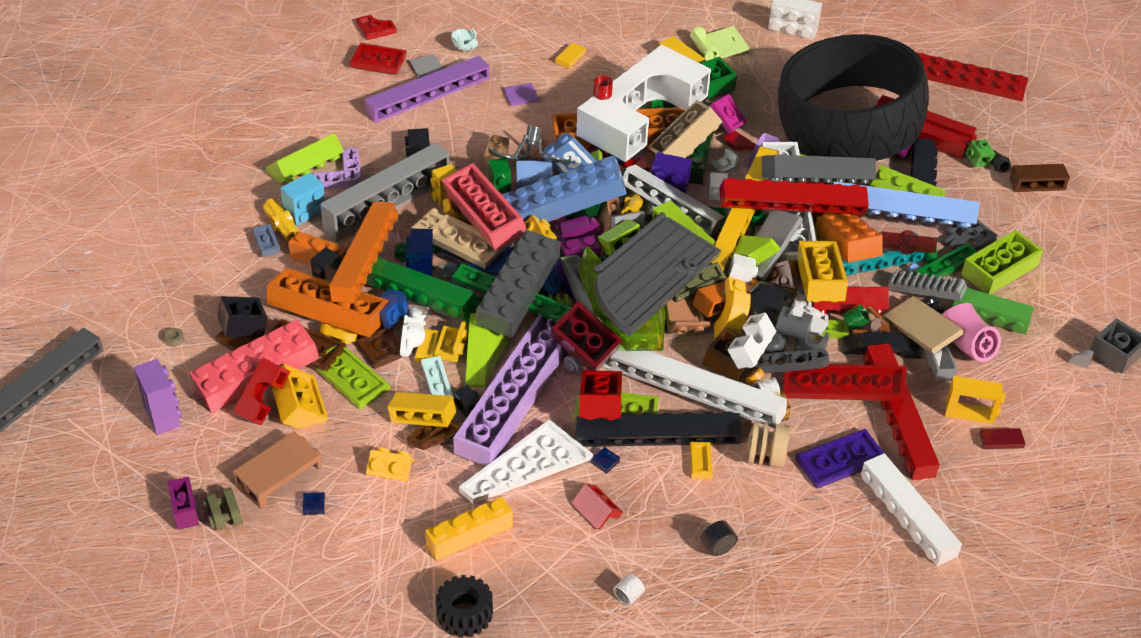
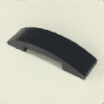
M863 332L842 338L843 354L863 355V351L867 349V346L890 344L893 352H901V358L921 359L920 345L905 335L891 332Z

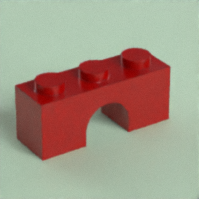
M262 357L256 366L253 376L247 382L241 398L238 399L233 412L262 426L271 409L263 401L264 391L271 386L282 389L291 371Z

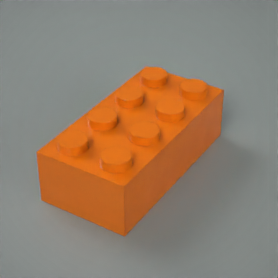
M824 213L821 216H817V237L822 241H837L840 255L848 263L882 256V234L856 214Z

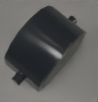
M724 520L711 524L701 535L702 543L712 556H720L728 552L735 546L738 540L734 530Z

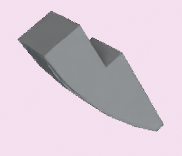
M945 346L934 354L923 348L929 372L933 373L934 380L952 381L953 375L956 376L957 367L948 347Z

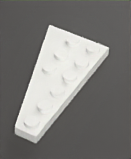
M548 420L460 485L459 492L472 504L589 461L593 459V454L555 423Z

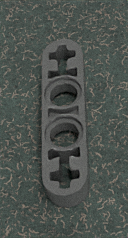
M824 349L762 354L753 370L761 368L764 373L825 368L829 364V354ZM799 358L805 359L804 362H796V360ZM778 360H784V361H786L785 363H783V364H781V365H780V364H776V362H777Z

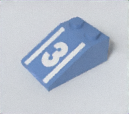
M568 132L560 135L555 142L546 146L543 153L558 158L572 156L568 163L552 161V170L557 175L596 162L589 152Z

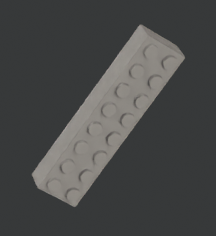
M434 143L320 203L323 230L337 242L359 230L373 201L395 203L396 210L433 189L431 184L432 170L450 164L449 152L439 144Z

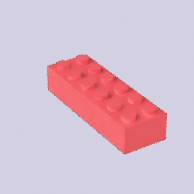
M474 163L442 179L448 197L495 252L521 238L526 230L523 218Z
M298 319L189 372L196 390L211 413L241 398L247 382L253 376L256 366L262 357L280 366L286 364L296 369H300L319 359L314 341Z

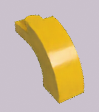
M728 277L725 280L726 301L721 316L714 323V340L725 327L737 334L741 333L750 308V294L746 293L744 281Z

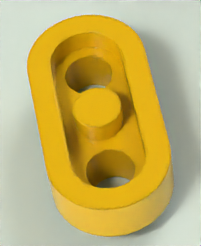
M321 323L320 332L323 335L338 338L346 344L356 341L357 333Z

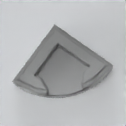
M1083 350V352L1073 353L1068 363L1088 369L1094 351Z

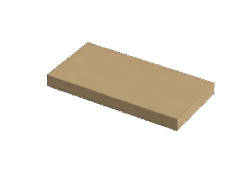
M915 296L907 299L884 315V319L932 354L963 335L962 328Z

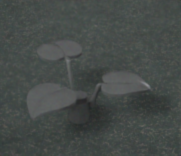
M528 125L526 134H524L523 140L515 154L504 155L495 151L490 146L488 147L489 154L511 160L539 161L528 158L531 145L536 146L537 143L539 156L556 163H568L572 157L558 158L543 153L542 138H540L542 128ZM526 141V144H528L526 153L518 155Z

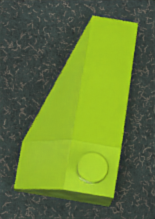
M470 313L465 386L485 388L497 362L501 359L502 352L508 346V336L476 325V314Z

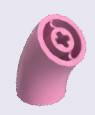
M971 303L956 305L941 314L963 329V335L955 339L953 343L964 353L979 362H987L997 354L1001 344L1000 333L978 315Z

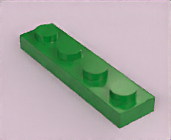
M966 244L915 270L914 275L916 276L919 272L922 277L927 273L928 277L934 274L937 279L939 275L944 278L963 268L965 259L978 251L970 244Z

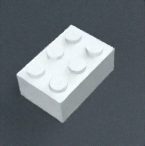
M773 0L768 30L814 40L819 27L822 3L810 0Z

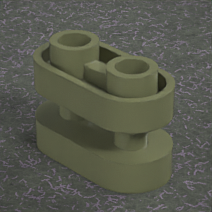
M231 487L223 489L224 496L216 498L213 492L206 494L207 499L203 500L206 512L211 511L212 514L208 516L211 528L216 527L217 531L226 529L225 522L230 520L233 521L234 526L243 523ZM227 504L229 512L222 514L219 506Z

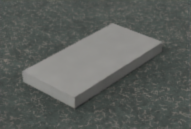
M772 210L756 237L772 238L780 247V250L756 266L758 267L756 278L766 280L803 221L801 216L780 210Z

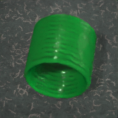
M860 304L843 313L844 321L851 330L858 329L870 322L867 310Z

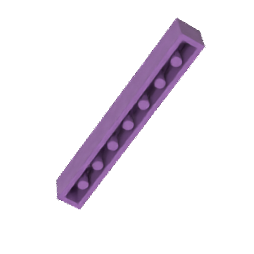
M480 56L473 57L365 98V112L377 123L490 79L489 65Z

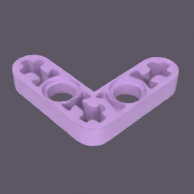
M351 147L344 150V171L313 174L323 183L324 189L348 188L361 182L358 150Z

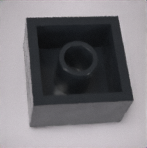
M220 297L217 317L225 336L231 338H256L264 336L268 317L259 297Z

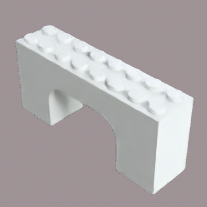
M661 45L616 80H613L612 96L609 99L599 100L593 96L577 108L576 136L627 162L647 145L649 118L636 110L651 100H665L683 110L689 108L696 100L701 102L708 96L711 69Z

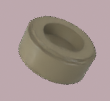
M178 328L168 329L163 334L164 342L167 346H179L184 341L183 332Z

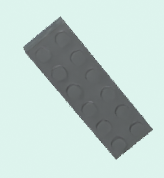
M526 229L476 310V325L512 338L529 310L530 304L533 303L535 295L539 293L559 259L561 242Z

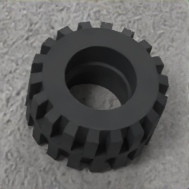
M461 575V578L454 576L451 578L452 581L446 580L444 587L440 586L438 594H436V612L439 625H442V629L445 632L449 630L450 635L458 634L460 638H463L464 635L473 637V633L477 635L482 633V628L486 630L489 626L488 622H491L493 614L492 591L489 590V586L484 584L482 579L476 580L475 576L470 575V578L466 577V575ZM460 603H471L475 605L474 607L466 610H461L454 607Z

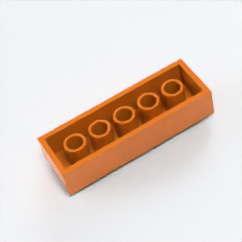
M287 267L267 284V304L290 311L293 314H299L366 337H370L383 324L379 312L388 304L387 299L361 291L354 304L332 302L329 287L331 281Z

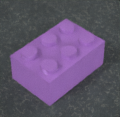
M158 359L135 366L134 371L143 406L156 434L159 435L181 427L179 418L182 415L179 407L176 406L179 402L175 392L173 393L176 389L173 380H168L167 378L169 374L166 366H161Z

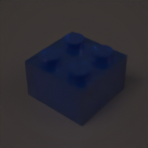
M410 228V236H406V247H409L405 249L406 267L432 276L433 229Z

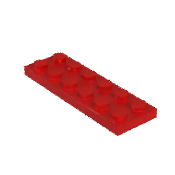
M828 364L825 368L787 371L785 372L782 396L789 399L904 401L907 367Z

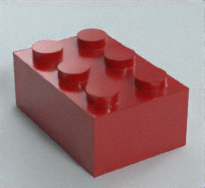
M582 370L579 418L587 420L595 418L615 420L616 418H621L622 371Z

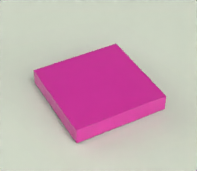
M729 94L710 105L722 120L721 124L728 134L748 122Z

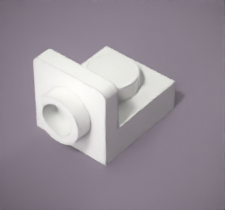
M728 148L725 150L723 158L710 164V169L715 173L727 174L737 171L738 156Z

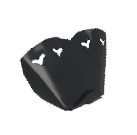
M764 281L758 282L749 292V315L753 316L766 312L768 317H771V323L774 324L778 321L783 306H790L794 302L797 290ZM784 296H789V298H787L786 301H784Z

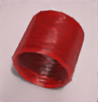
M605 75L596 77L594 79V97L599 100L609 99L612 96L613 80Z

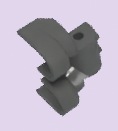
M783 306L778 321L773 324L776 333L763 354L783 352L788 336L797 339L793 351L826 350L830 334L825 332L823 337L811 333L813 315L804 311L802 317L792 315V307ZM799 358L796 360V362L798 363L805 361V359Z

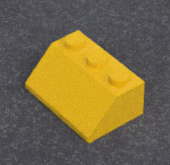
M283 364V368L291 371L282 389L271 386L282 423L295 428H302L326 422L328 416L315 376Z

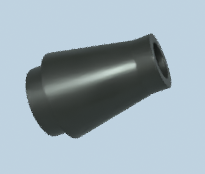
M993 150L995 156L991 163L997 172H1006L1011 166L1010 159Z

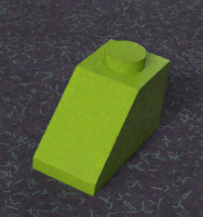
M742 235L734 253L756 259L757 266L779 252L780 247L769 237Z

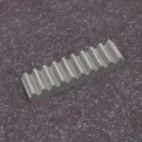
M896 269L888 282L889 291L935 296L958 301L962 300L967 290V285L963 278H961L960 282L957 281L956 277L951 281L948 276L944 280L941 275L937 279L934 274L928 277L927 273L922 277L919 272L915 276L912 271L908 275L905 270L901 274L898 269Z

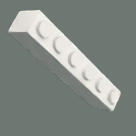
M637 165L627 167L623 175L624 185L658 206L671 200L709 236L718 232L725 218L723 215Z
M885 453L864 462L861 473L863 481L869 484L874 490L875 495L887 506L888 511L894 514L899 520L900 525L910 533L914 542L919 544L925 551L926 556L936 566L958 557L962 543Z

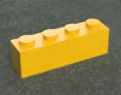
M503 496L426 529V546L436 561L513 527V511Z

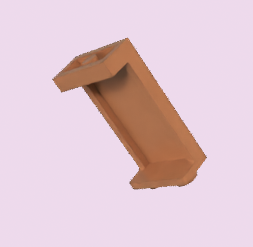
M695 294L678 302L672 298L664 305L669 333H676L677 335L694 333L699 335L705 333L711 326L709 321H705L704 314L693 305Z
M294 431L233 470L235 484L261 509L268 504L266 496L314 465L317 469H320L322 467L321 453L318 449H313L304 436L300 437Z

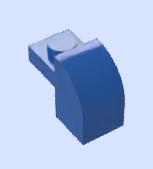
M387 289L381 298L387 299L388 304L379 313L384 328L391 329L405 315L410 316V309L406 296L402 291Z

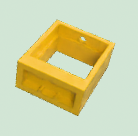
M953 375L945 402V417L994 424L995 418L1000 416V404H1004L1005 401L1002 383ZM960 395L993 400L991 407L958 402Z

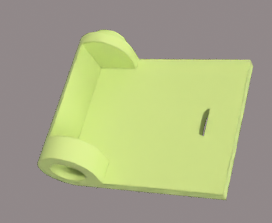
M734 26L706 34L703 27H696L690 33L691 39L706 61L719 56L725 58L749 50V46Z

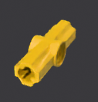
M633 192L630 197L626 196L621 214L643 211L646 200H644L643 196Z
M272 198L266 200L263 210L270 218L273 229L279 231L286 241H290L299 231L293 222L290 212L284 210L277 200Z

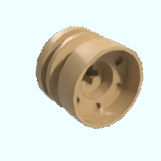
M754 420V425L749 432L747 446L748 463L754 464L755 455H759V465H762L765 456L769 457L771 467L784 468L790 426L776 424L773 432H769L768 422H765L763 431L759 430L760 421Z

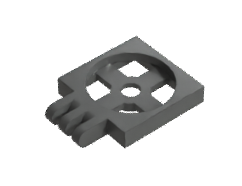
M977 220V224H973L971 227H957V224L947 228L945 235L948 237L945 238L943 243L945 245L949 244V248L956 250L969 244L967 240L971 239L977 242V244L971 246L979 251L996 241L998 235ZM960 229L964 234L959 236L956 231ZM969 232H972V233H974L975 235H974V236H971V235H969L968 233H969ZM983 232L986 239L982 238L979 234Z

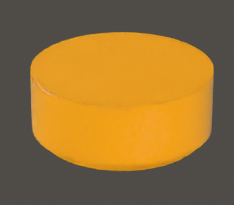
M757 368L745 377V381L748 385H752L759 381L765 373L761 368Z

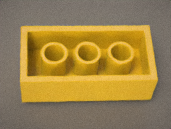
M799 241L797 262L806 300L812 302L845 301L848 280L837 241Z

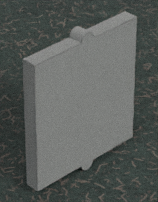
M434 54L409 60L418 78L443 69Z

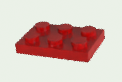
M360 43L350 60V67L397 75L407 56V50Z

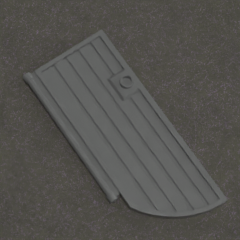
M661 212L602 263L594 267V271L600 273L595 281L598 302L613 324L630 337L719 257L722 250L673 219L667 218L666 214Z

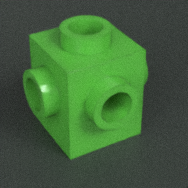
M986 139L971 141L965 153L974 168L989 166L995 156L993 149Z

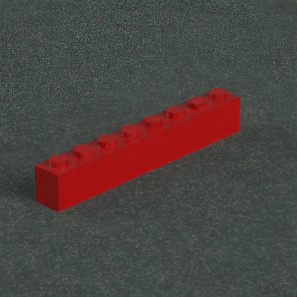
M727 178L723 179L719 187L720 206L724 208L863 215L869 207L867 187L860 185L848 186L842 184L829 185L824 183L811 184L806 182L793 183L788 181L774 182L770 180L756 181L752 179L738 180Z
M890 344L867 346L866 354L863 355L864 365L899 366ZM906 384L904 401H880L881 409L885 410L887 424L892 428L893 439L898 443L899 454L903 456L905 470L909 472L911 479L936 478L940 464Z

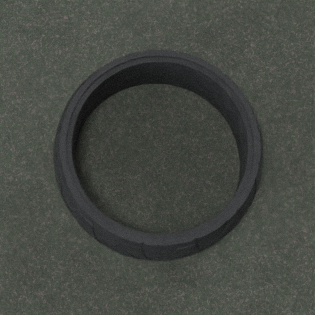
M850 34L826 38L796 52L786 62L781 73L778 87L780 120L789 142H797L800 152L807 156L875 158V161L888 158L903 151L918 138L928 112L929 88L922 60L909 46L891 38L869 34ZM851 86L876 87L899 95L898 98L883 105L853 111L825 109L807 102L823 92Z

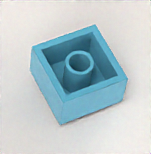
M308 173L280 188L283 209L290 212L296 226L321 213L320 203L325 201L323 183L313 174Z

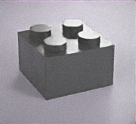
M1116 318L1094 338L1090 350L1094 351L1093 356L1122 374L1141 357V333Z

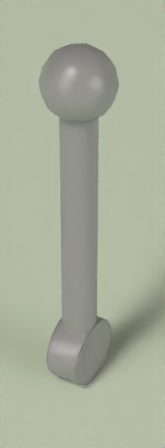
M445 249L440 251L441 256H447L468 266L471 264L469 261L465 262L453 256Z

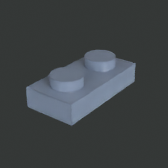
M271 224L253 228V234L262 257L281 253Z

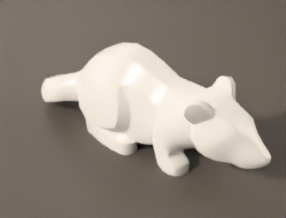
M416 307L412 308L411 317H408V315L404 316L400 355L402 357H408L412 349L420 346L425 340L423 326L426 324L424 321L426 314H423Z

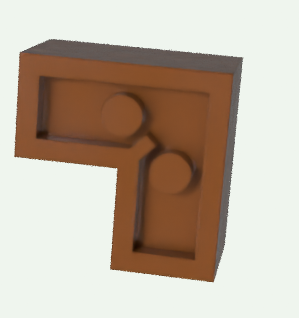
M786 260L776 263L766 280L757 278L759 282L764 281L790 287L805 294L797 261ZM784 296V301H786V299L789 298V296Z

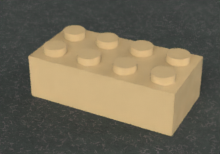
M696 100L647 148L655 157L657 152L686 158L694 152V149L706 140L709 134L719 128L722 120L710 106Z

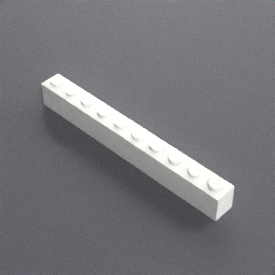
M625 342L621 343L620 348L602 366L612 371H622V374L724 411L740 413L741 417L752 421L757 420L761 424L768 422L769 427L772 428L776 424H780L786 414V398Z

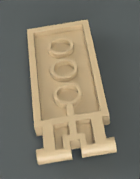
M432 208L410 228L411 233H419L425 236V239L430 238L429 242L483 269H486L507 249V246L495 252L475 227L448 214L444 216L438 213L435 208Z

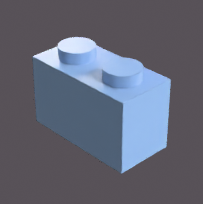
M516 161L517 188L553 177L552 161Z

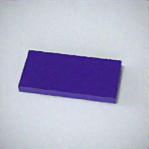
M863 429L796 455L795 460L816 489L862 472L864 462L882 455L884 452L868 431Z

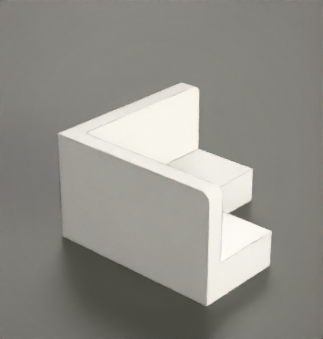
M797 291L794 302L787 307L793 308L792 315L802 317L804 311L813 315L811 333L821 336L828 326V315L813 308L812 301H807L805 294Z

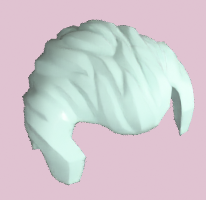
M471 28V32L465 29H458L451 34L454 46L464 52L471 51L478 46L476 40L477 33L473 28Z

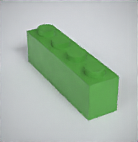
M967 288L961 301L954 300L953 304L954 307L963 303H971L978 315L987 324L1026 335L1034 306Z

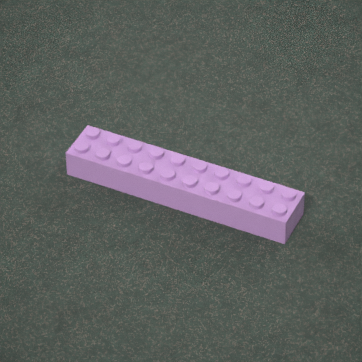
M541 314L538 315L453 437L454 454L484 466L489 465L498 458L567 354V351L550 337L551 328L556 324L553 319L544 318Z

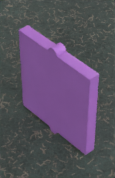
M532 83L504 87L506 99H508L510 106L539 102L537 90L534 89Z

